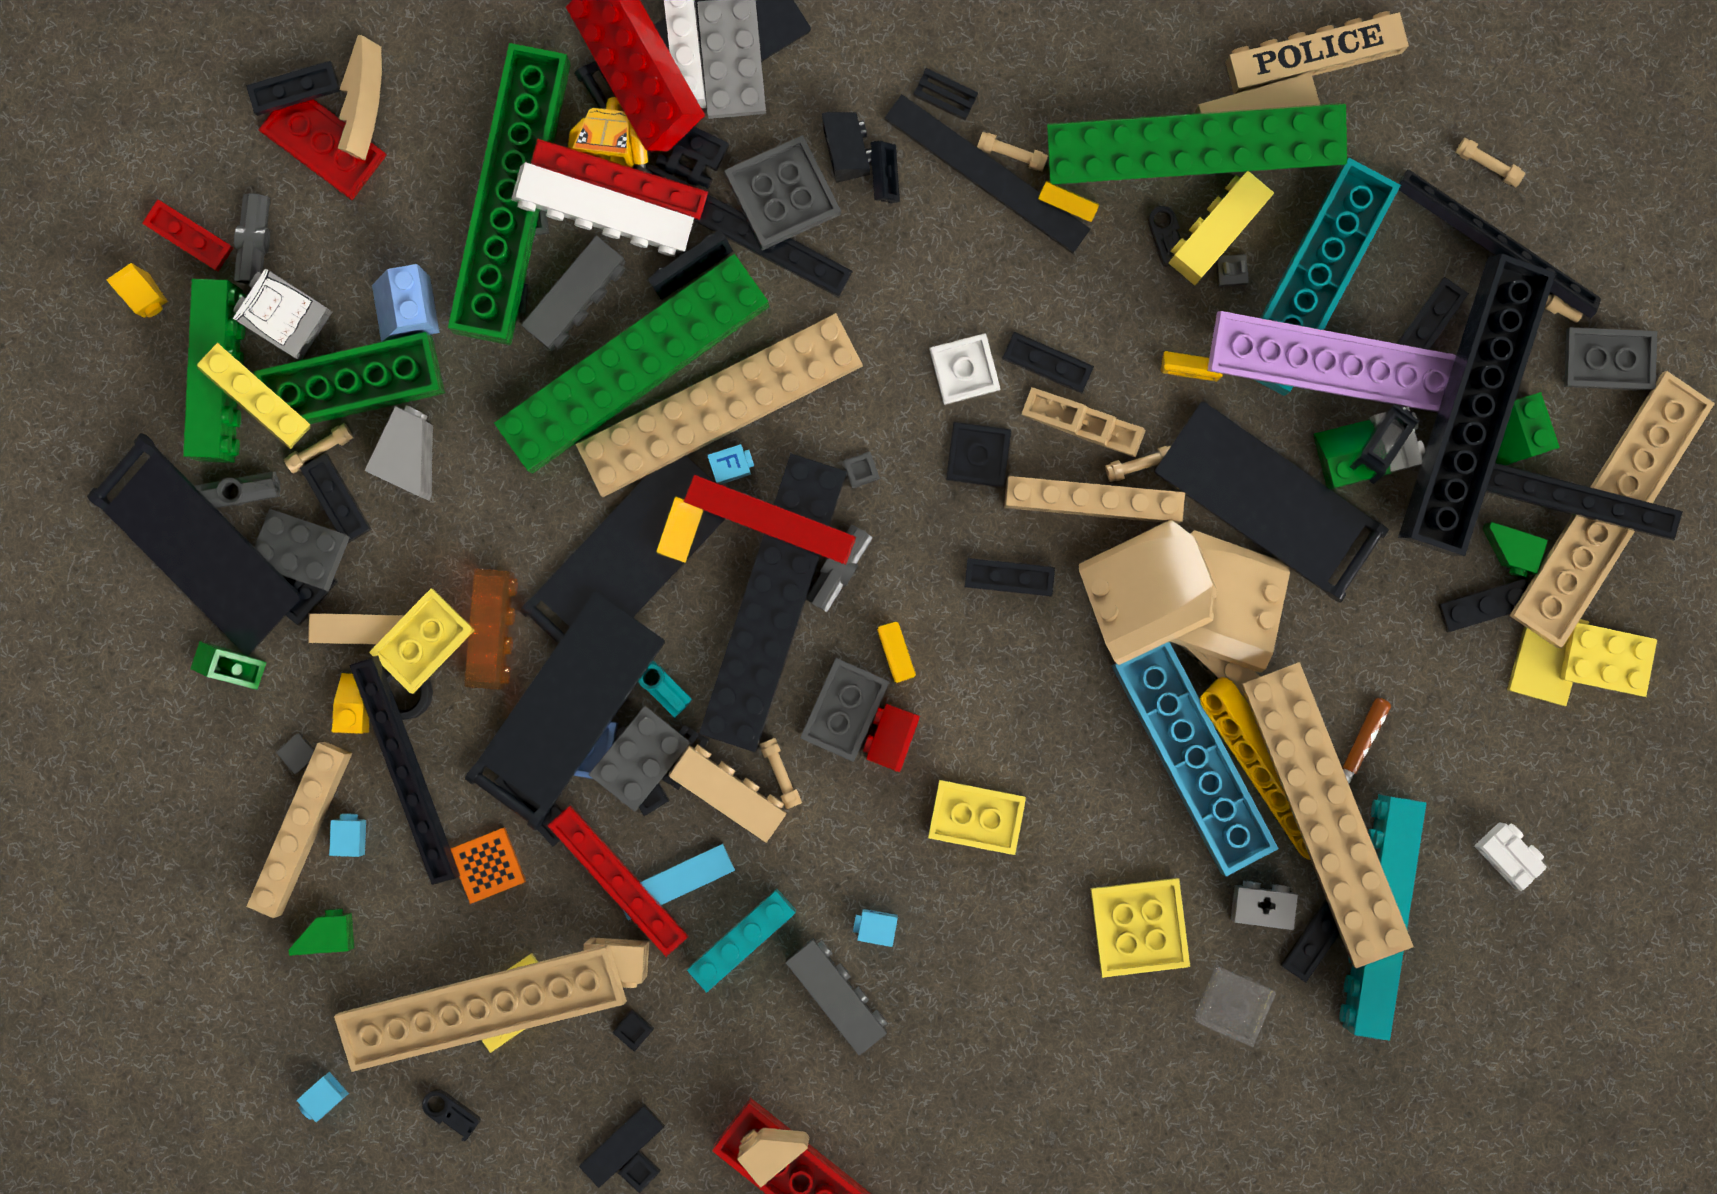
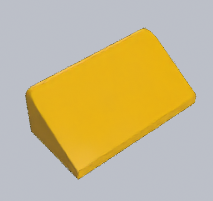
M1047 180L1038 198L1089 222H1092L1099 207V203L1056 184H1050Z
M1168 351L1163 353L1161 372L1164 374L1215 382L1222 378L1223 375L1207 371L1209 358Z
M675 497L656 552L686 563L703 510L684 503V499Z
M893 622L878 627L877 631L894 682L898 683L915 677L916 674L899 623Z

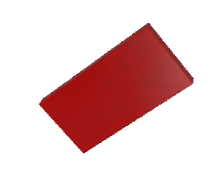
M314 99L272 111L258 129L262 134L350 200L355 198L387 156L385 152L371 142L366 160L355 158L338 149L346 123Z

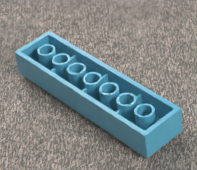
M1170 642L1120 665L1117 663L1111 665L1220 873L1228 876L1279 849L1212 721L1202 708L1200 699Z

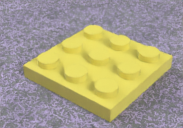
M1179 878L1090 888L1102 978L1190 967Z

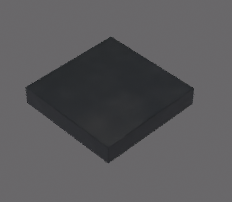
M953 422L946 480L1004 488L1011 429Z

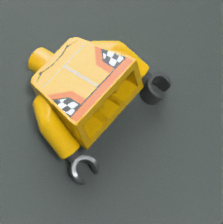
M616 97L608 99L606 109H590L586 117L582 118L571 129L568 148L632 168L634 164H637L638 170L652 174V171L646 168L645 165L648 163L647 150L642 145Z

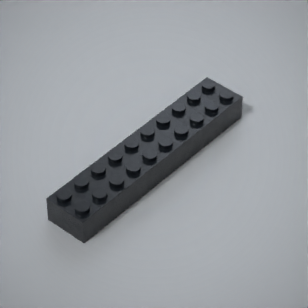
M1505 254L1487 258L1398 538L1451 556L1466 555L1553 284L1555 272Z
M790 453L774 505L830 526L847 471ZM764 534L699 732L700 735L757 752L821 555Z

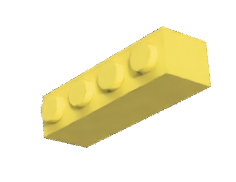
M1249 171L1241 178L1236 175L1225 187L1229 193L1223 199L1218 196L1207 208L1210 215L1205 220L1199 217L1189 229L1192 233L1191 237L1187 241L1181 238L1170 251L1174 256L1169 264L1193 285L1200 281L1274 194L1272 190Z
M218 343L197 364L198 369L289 449L310 429V424Z

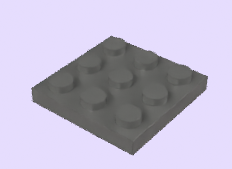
M803 135L724 170V175L762 250L841 215V210Z

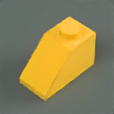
M132 263L106 279L134 313L143 318L157 315L163 310L162 305L168 302L151 275Z
M341 673L333 703L332 732L369 733V716L353 674Z

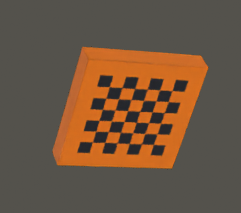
M505 827L451 848L460 873L459 877L470 904L526 882Z

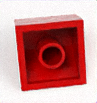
M886 704L884 709L878 707L873 724L878 726L874 737L868 735L863 752L868 753L866 760L900 772L920 716Z

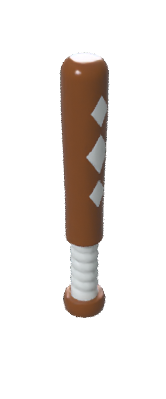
M1376 698L1342 767L1348 784L1351 782L1353 775L1357 774L1391 709L1390 702L1383 698Z

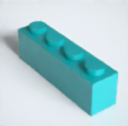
M778 889L774 890L690 965L687 971L707 993L796 913V909Z

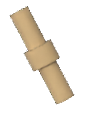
M1549 294L1545 305L1546 310L1553 314L1558 312L1575 323L1581 319L1583 313L1564 303L1556 295Z

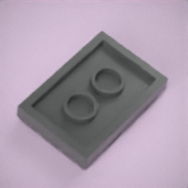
M1567 328L1564 387L1645 391L1655 389L1657 331Z
M269 509L254 548L282 576L329 592L350 537Z
M836 658L800 738L854 762L889 681Z
M644 705L592 769L589 776L635 812L691 742Z

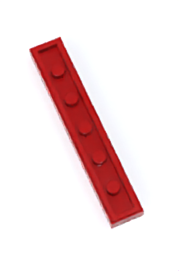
M537 139L531 160L532 165L691 216L698 220L701 218L708 195L706 190L542 139Z
M694 475L684 499L686 504L844 565L848 561L857 538Z
M571 805L548 825L551 831L665 957L688 938L687 933Z

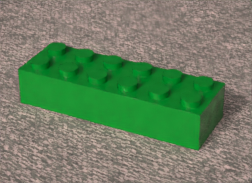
M192 279L183 456L199 462L235 463V456H238L240 452L239 439H236V427L241 425V411L237 409V403L197 367V364L217 343L244 365V355L240 351V340L245 338V326L233 319L236 315L233 309L242 296L246 298V295L241 288L228 280Z
M427 332L253 371L254 375L309 424L445 394L433 337Z

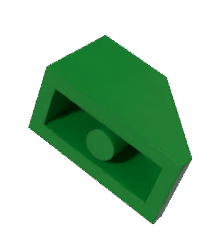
M1493 522L1484 524L1482 530L1501 566L1510 568L1509 574L1526 578L1527 574L1538 573L1547 539Z
M199 641L190 669L209 678L257 690L267 662Z
M343 908L325 910V915L317 917L291 946L289 956L345 952L353 949L352 913H343Z

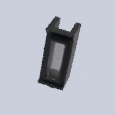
M1394 404L1383 415L1350 465V468L1355 470L1363 463L1374 471L1369 481L1375 484L1386 474L1388 467L1415 426L1419 423V420L1408 409Z

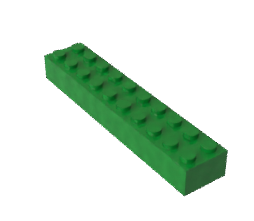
M509 43L448 328L453 334L511 345L540 209L535 208V212L517 207L518 202L511 199L520 166L525 162L531 164L537 139L551 143L555 142L571 67L567 54Z
M1343 103L1047 124L1050 184L1347 164L1346 104Z
M733 254L494 422V424L526 470L533 474L769 308V302L737 256Z

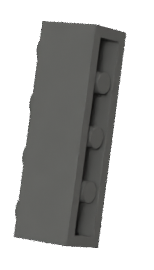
M596 235L521 326L549 350L553 351L555 347L560 349L569 339L570 335L567 333L574 324L578 327L588 316L586 310L593 302L598 304L607 293L605 287L610 281L616 282L622 276L626 269L623 267L626 261Z
M812 938L788 957L785 963L860 1056L887 1034V1029L884 1026L888 1022L877 1009L873 1012L866 1004L869 998L859 986L854 989L848 979L851 975L841 963L836 966L829 956L833 953L823 940L817 942L815 938Z

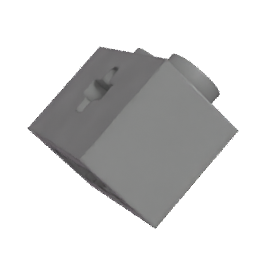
M1243 881V886H1234L1230 920L1235 923L1294 930L1298 894L1290 892L1289 886L1272 884V889L1260 888L1261 883L1253 881ZM1266 897V900L1271 902L1270 907H1265L1263 912V909L1258 907V902H1264Z

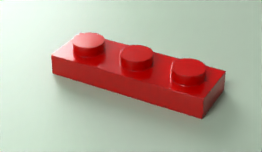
M158 199L142 223L217 272H219L234 249L225 241Z

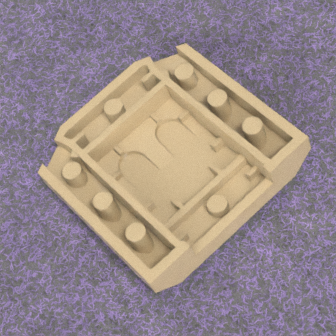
M1173 520L1158 525L1079 564V572L1105 644L1118 665L1206 625L1214 619L1212 607L1213 600L1216 599L1217 588L1199 543L1193 535Z
M1194 530L1190 534L1198 541L1217 588L1216 599L1213 600L1212 607L1214 619L1212 622L1170 642L1261 673L1266 670L1274 652L1290 575L1289 567L1280 560Z

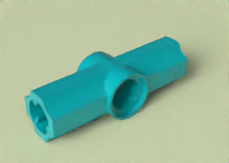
M654 660L639 680V684L674 718L693 700ZM655 669L659 672L660 679L656 685L650 686L647 684L645 677L648 671Z

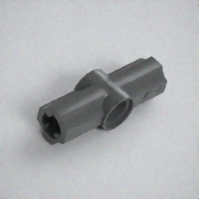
M255 193L243 194L240 225H237L234 234V246L237 251L234 281L250 284L257 272L263 273L264 255L268 252L270 246V231L267 228L270 198L268 196Z
M276 472L240 478H225L222 481L194 486L215 508L232 505L241 506L248 502L280 497L281 491L280 480ZM236 484L239 493L235 499H231L229 490Z
M852 524L846 533L857 538L846 565L827 559L820 571L822 574L806 598L807 601L825 612L829 611L843 586L846 587L858 567V561L873 538Z

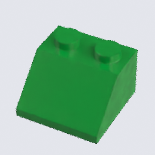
M1541 392L1515 400L1495 463L1508 465L1560 448Z
M1371 420L1313 434L1326 487L1330 490L1370 480L1374 474V471L1363 463L1355 470L1350 468V465L1375 429ZM1380 439L1373 453L1383 459L1386 455V450ZM1390 466L1384 476L1391 474Z

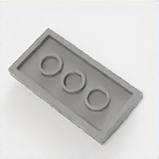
M710 0L697 2L708 119L766 114L756 0Z

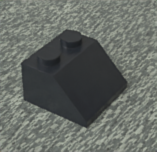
M856 112L822 113L823 131L836 183L870 175V166H872L871 148L865 149L863 138L867 137L864 120L858 121Z

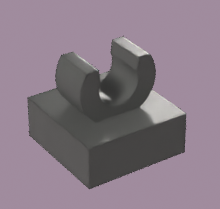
M1246 254L1227 255L1218 258L1216 261L1218 287L1247 285L1249 283Z

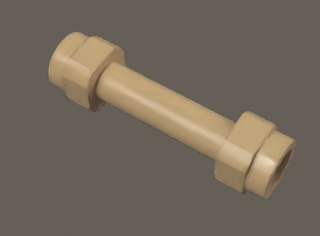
M982 132L977 146L978 149L989 154L991 151L1006 155L1028 163V168L1043 171L1048 155L1038 150H1035L1034 153L996 140L997 135Z
M1464 137L1455 151L1456 154L1460 155L1459 157L1466 161L1471 158L1504 177L1502 181L1509 186L1512 185L1516 188L1525 175L1521 168L1514 164L1511 167L1478 149V143Z
M345 423L340 426L338 425L331 429L332 434L300 453L294 451L284 458V462L291 473L294 474L300 471V468L305 466L306 462L337 444L342 446L354 438Z
M1171 446L1158 448V453L1125 463H1120L1119 460L1110 462V464L1105 465L1109 482L1125 479V474L1158 465Z
M776 738L759 744L764 758L768 757L783 795L780 797L785 808L789 809L801 804L800 795L797 789H793L778 753L781 749Z

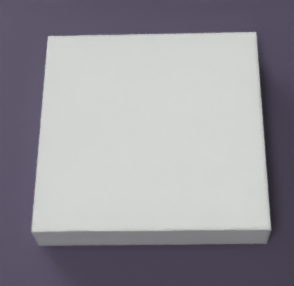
M986 333L929 348L944 405L1001 390Z

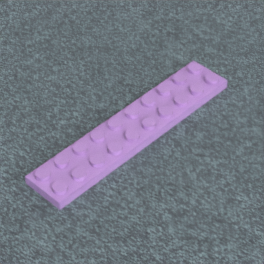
M1219 311L1216 315L1207 371L1438 413L1456 355Z

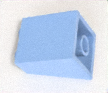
M418 264L387 269L375 281L372 289L381 342L423 332L428 334L440 333L431 279Z

